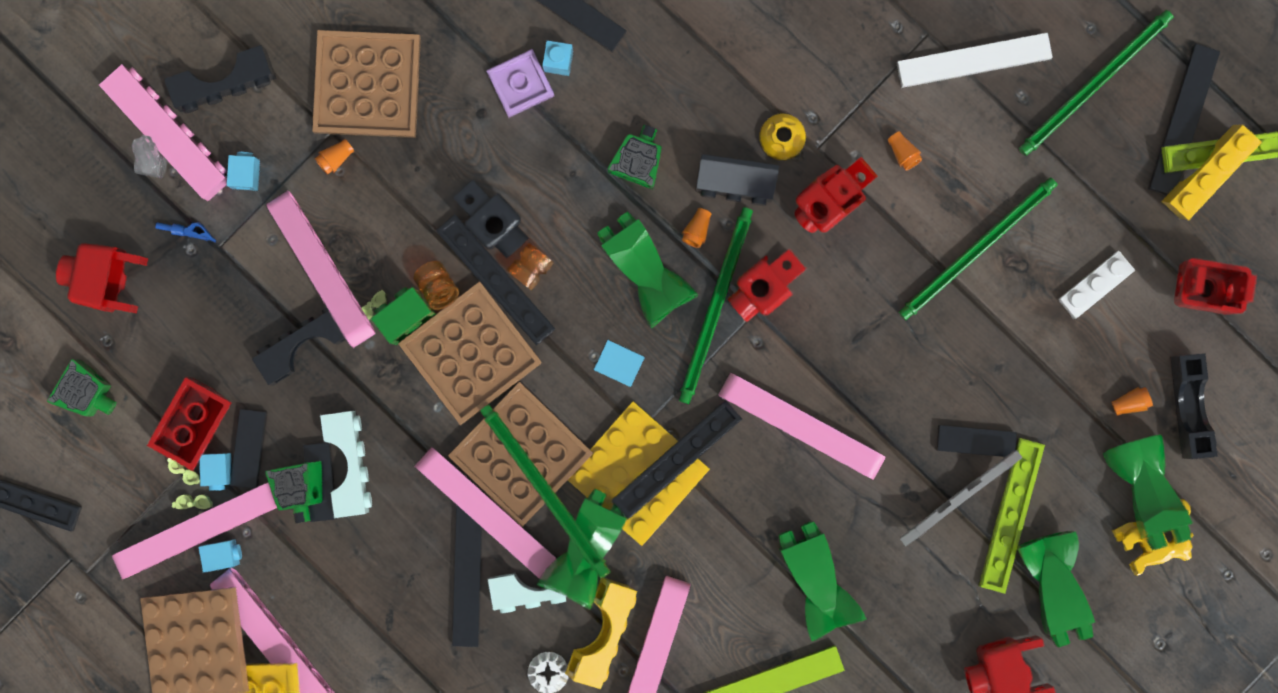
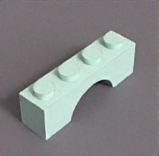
M355 411L321 415L324 441L339 447L345 454L348 462V473L345 481L339 488L331 492L334 518L369 513V508L372 507V497L370 492H366L365 482L369 481L367 467H363L362 457L365 456V446L363 441H359L358 431L362 430L360 416H356Z
M516 573L493 576L488 579L493 610L500 609V613L515 611V606L525 605L526 609L541 606L540 602L551 600V604L566 601V596L546 588H533L526 585L519 579Z

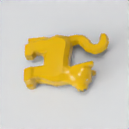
M1180 499L1190 515L1191 509L1188 501ZM1136 522L1126 523L1112 530L1117 542L1122 541L1125 551L1132 549L1136 542L1142 548L1143 553L1129 564L1133 574L1136 576L1142 574L1146 566L1162 564L1172 558H1180L1183 561H1187L1192 557L1191 540L1175 544L1174 538L1170 542L1166 539L1167 547L1152 551L1146 538L1141 539Z

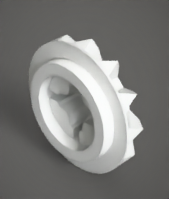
M543 652L535 656L528 668L530 684L538 692L554 693L560 691L568 680V676L565 674L568 665L564 658L554 652ZM547 662H549L551 671L559 672L551 676L550 683H547L546 676L537 674L545 671Z

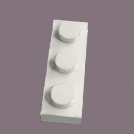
M1116 251L1062 295L1058 301L1072 318L1076 319L1132 274L1135 269L1120 251Z

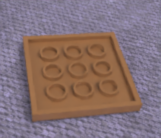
M318 30L312 132L416 138L421 36L416 34Z
M478 282L398 343L460 425L464 424L482 408L490 404L542 364L541 360L481 282Z
M521 382L493 409L495 412H498L499 417L510 430V433L518 441L555 493L593 454ZM484 418L448 457L516 523L523 527L545 502L488 423L484 421Z
M236 587L141 598L152 693H245L249 691Z

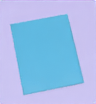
M608 340L594 370L631 387L645 357Z

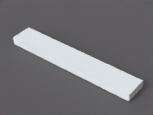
M1048 33L898 61L897 67L901 87L903 88L1050 60L1053 57Z

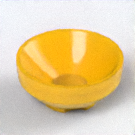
M777 114L770 117L763 124L759 140L762 149L768 156L777 160H788L801 152L806 141V133L802 123L796 117L789 114ZM785 127L791 131V139L789 141L782 142L778 140L776 132L779 128Z

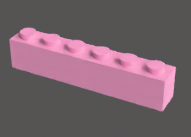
M121 64L99 86L199 196L209 201L227 185L226 174L228 170L219 161L215 163L209 157L211 154L210 150L202 142L197 144L191 138L194 133L184 123L180 125L174 119L177 117V114L167 104L163 107L159 103L158 99L160 96L151 86L146 88L140 82L143 77L133 67L128 69Z

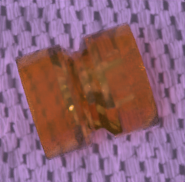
M528 243L520 252L521 259H515L506 271L532 291L541 281L539 275L546 274L554 265V262L531 243Z
M440 261L428 262L415 272L413 279L420 292L423 293L429 307L433 310L444 309L458 298L459 290Z

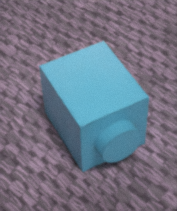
M547 41L543 60L544 72L569 76L573 56L572 45Z
M237 152V156L229 155L228 187L237 190L258 191L260 160L252 157L253 153Z
M232 454L202 455L200 458L201 486H209V491L225 490V485L231 484Z
M235 539L199 547L203 572L240 565L239 560L242 559V551L240 545H236Z

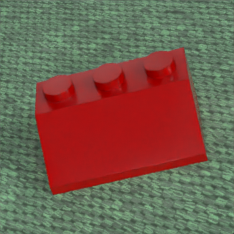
M185 377L147 446L194 471L232 402L213 388L193 377Z

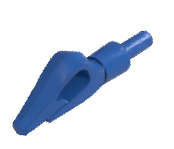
M193 222L188 227L175 223L173 225L156 223V229L170 231L173 235L210 240L216 243V239L199 222ZM198 226L205 233L199 234L195 232L194 229Z

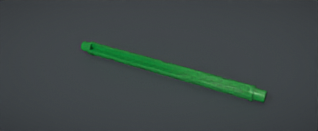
M1165 10L1162 14L1154 17V20L1040 128L1029 138H1026L1025 142L1018 148L1024 156H1027L1032 151L1037 150L1038 146L1151 39L1162 29H1165L1174 18L1173 14Z
M1050 177L1044 183H1040L1039 187L912 300L906 302L905 307L898 312L905 321L912 315H916L917 311L1045 197L1050 196L1051 191L1058 186L1056 181Z
M742 207L740 216H737V223L731 243L727 250L683 386L680 389L682 391L679 398L680 402L690 404L692 395H695V389L722 305L724 304L749 225L752 223L753 210Z
M490 405L482 408L480 412L485 417L484 421L488 423L532 486L540 494L545 504L590 564L591 569L596 571L600 578L608 575L611 571L605 565L606 561L602 559L518 441L510 433V430L499 417L498 412H495Z

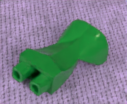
M626 212L617 219V222L623 229L621 232L615 235L610 227L606 226L597 234L602 243L601 246L610 260L628 279L638 286V298L641 309L652 329L673 309L693 300L698 296V293L682 277L663 267L655 245L639 219L636 221L630 213Z
M1162 435L1129 442L1104 452L1103 455L1108 466L1123 480L1132 484L1133 509L1141 539L1146 538L1151 550L1154 551L1168 546L1163 534L1171 531L1175 544L1191 540L1188 525L1193 523L1189 512L1165 478L1166 459Z
M594 489L588 498L584 499L575 521L603 558L617 539L627 518L623 516L614 504L611 510L602 507L606 494ZM570 538L567 552L559 556L543 572L537 585L562 594L590 610L596 596L598 574L591 569L590 564Z
M810 521L801 525L805 536L804 539L796 541L792 530L780 533L778 536L781 548H779L781 555L797 584L807 596L805 602L806 626L811 641H815L835 628L864 621L866 617L859 604L850 594L837 585L834 563L826 537L823 532H820L815 522Z
M1076 531L1057 532L1018 545L1017 549L1025 566L1032 576L1039 581L1041 621L1045 633L1050 635L1054 645L1062 647L1070 644L1067 631L1075 629L1079 640L1092 638V623H1095L1092 610L1084 592L1071 573L1079 549Z

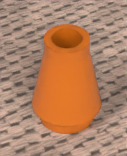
M900 131L888 138V142L900 167L907 171L922 161L921 151L907 140Z
M344 139L340 143L318 152L319 155L315 160L328 175L330 172L334 173L347 157L354 152V149Z
M703 208L697 209L695 215L682 232V241L684 243L700 248L702 243L706 242L711 212Z
M1137 387L1117 400L1111 401L1117 416L1126 413L1148 411V408L1153 406L1146 387L1141 389Z

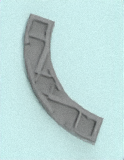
M1017 450L1011 452L987 472L935 509L929 516L917 523L902 535L900 540L905 546L913 542L956 507L1012 467L1022 456Z

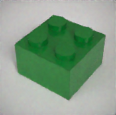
M414 287L401 289L394 295L396 300L390 304L383 303L374 310L375 316L371 320L389 344L398 345V343L437 314L421 292Z

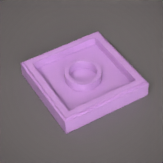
M533 49L486 70L508 117L516 115L554 96Z

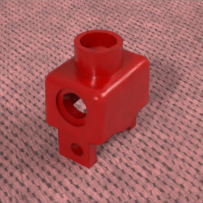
M862 157L846 170L839 165H835L814 180L796 197L798 207L794 213L797 221L805 230L811 233L817 230L820 232L829 231L866 200L862 190L878 177L877 174ZM859 172L865 175V180L859 178Z
M82 243L77 248L76 257L63 255L60 258L56 270V282L58 285L69 287L67 296L68 300L72 303L106 312H114L116 309L137 313L138 306L117 302V298L126 284L125 262L147 266L148 258L127 254L126 250L117 247Z
M790 249L770 266L766 263L768 261V256L766 255L737 280L739 289L728 297L727 300L746 322L759 312L762 315L770 314L793 295L787 288V285L804 272L806 268ZM789 261L792 265L791 269L785 270L782 267V263ZM758 279L767 281L770 286L769 293L762 298L753 295L751 290L752 284Z
M1192 258L1182 262L1179 266L1174 303L1176 306L1225 315L1240 314L1245 312L1247 303L1253 302L1257 276L1252 275L1251 270L1247 267ZM1205 281H1207L1210 286V293L1208 297H1202L1199 295L1203 294Z
M1037 635L1017 640L1006 637L978 646L977 657L979 664L965 667L964 669L969 692L1055 693L1054 687L1048 683L1030 687L1033 680L1031 670L1024 662L1021 654L1022 651L1043 647V639Z

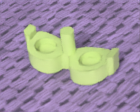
M383 290L377 292L371 299V302L361 307L368 320L374 316V308L387 303V294Z
M168 458L169 470L174 474L183 473V481L186 484L194 485L200 483V475L198 473L188 470L183 465Z
M184 494L172 503V507L177 509H187L193 506L199 509H208L213 506V502L205 494L198 495L195 500L190 495Z

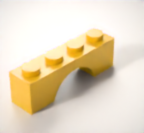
M1232 125L1215 143L1212 154L1204 164L1191 176L1179 182L1161 202L1180 219L1190 220L1262 142L1244 125Z
M604 577L600 578L594 603L602 614V628L594 642L584 648L573 650L565 672L573 681L601 689L603 682L608 678L611 660L617 654L620 636L627 627V617L630 609L636 603V590L628 585Z

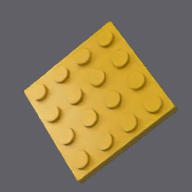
M632 402L590 449L593 454L568 481L587 498L594 489L605 493L606 497L602 507L611 510L613 506L611 500L678 441L635 402ZM697 459L635 515L626 520L622 529L643 546L710 469Z

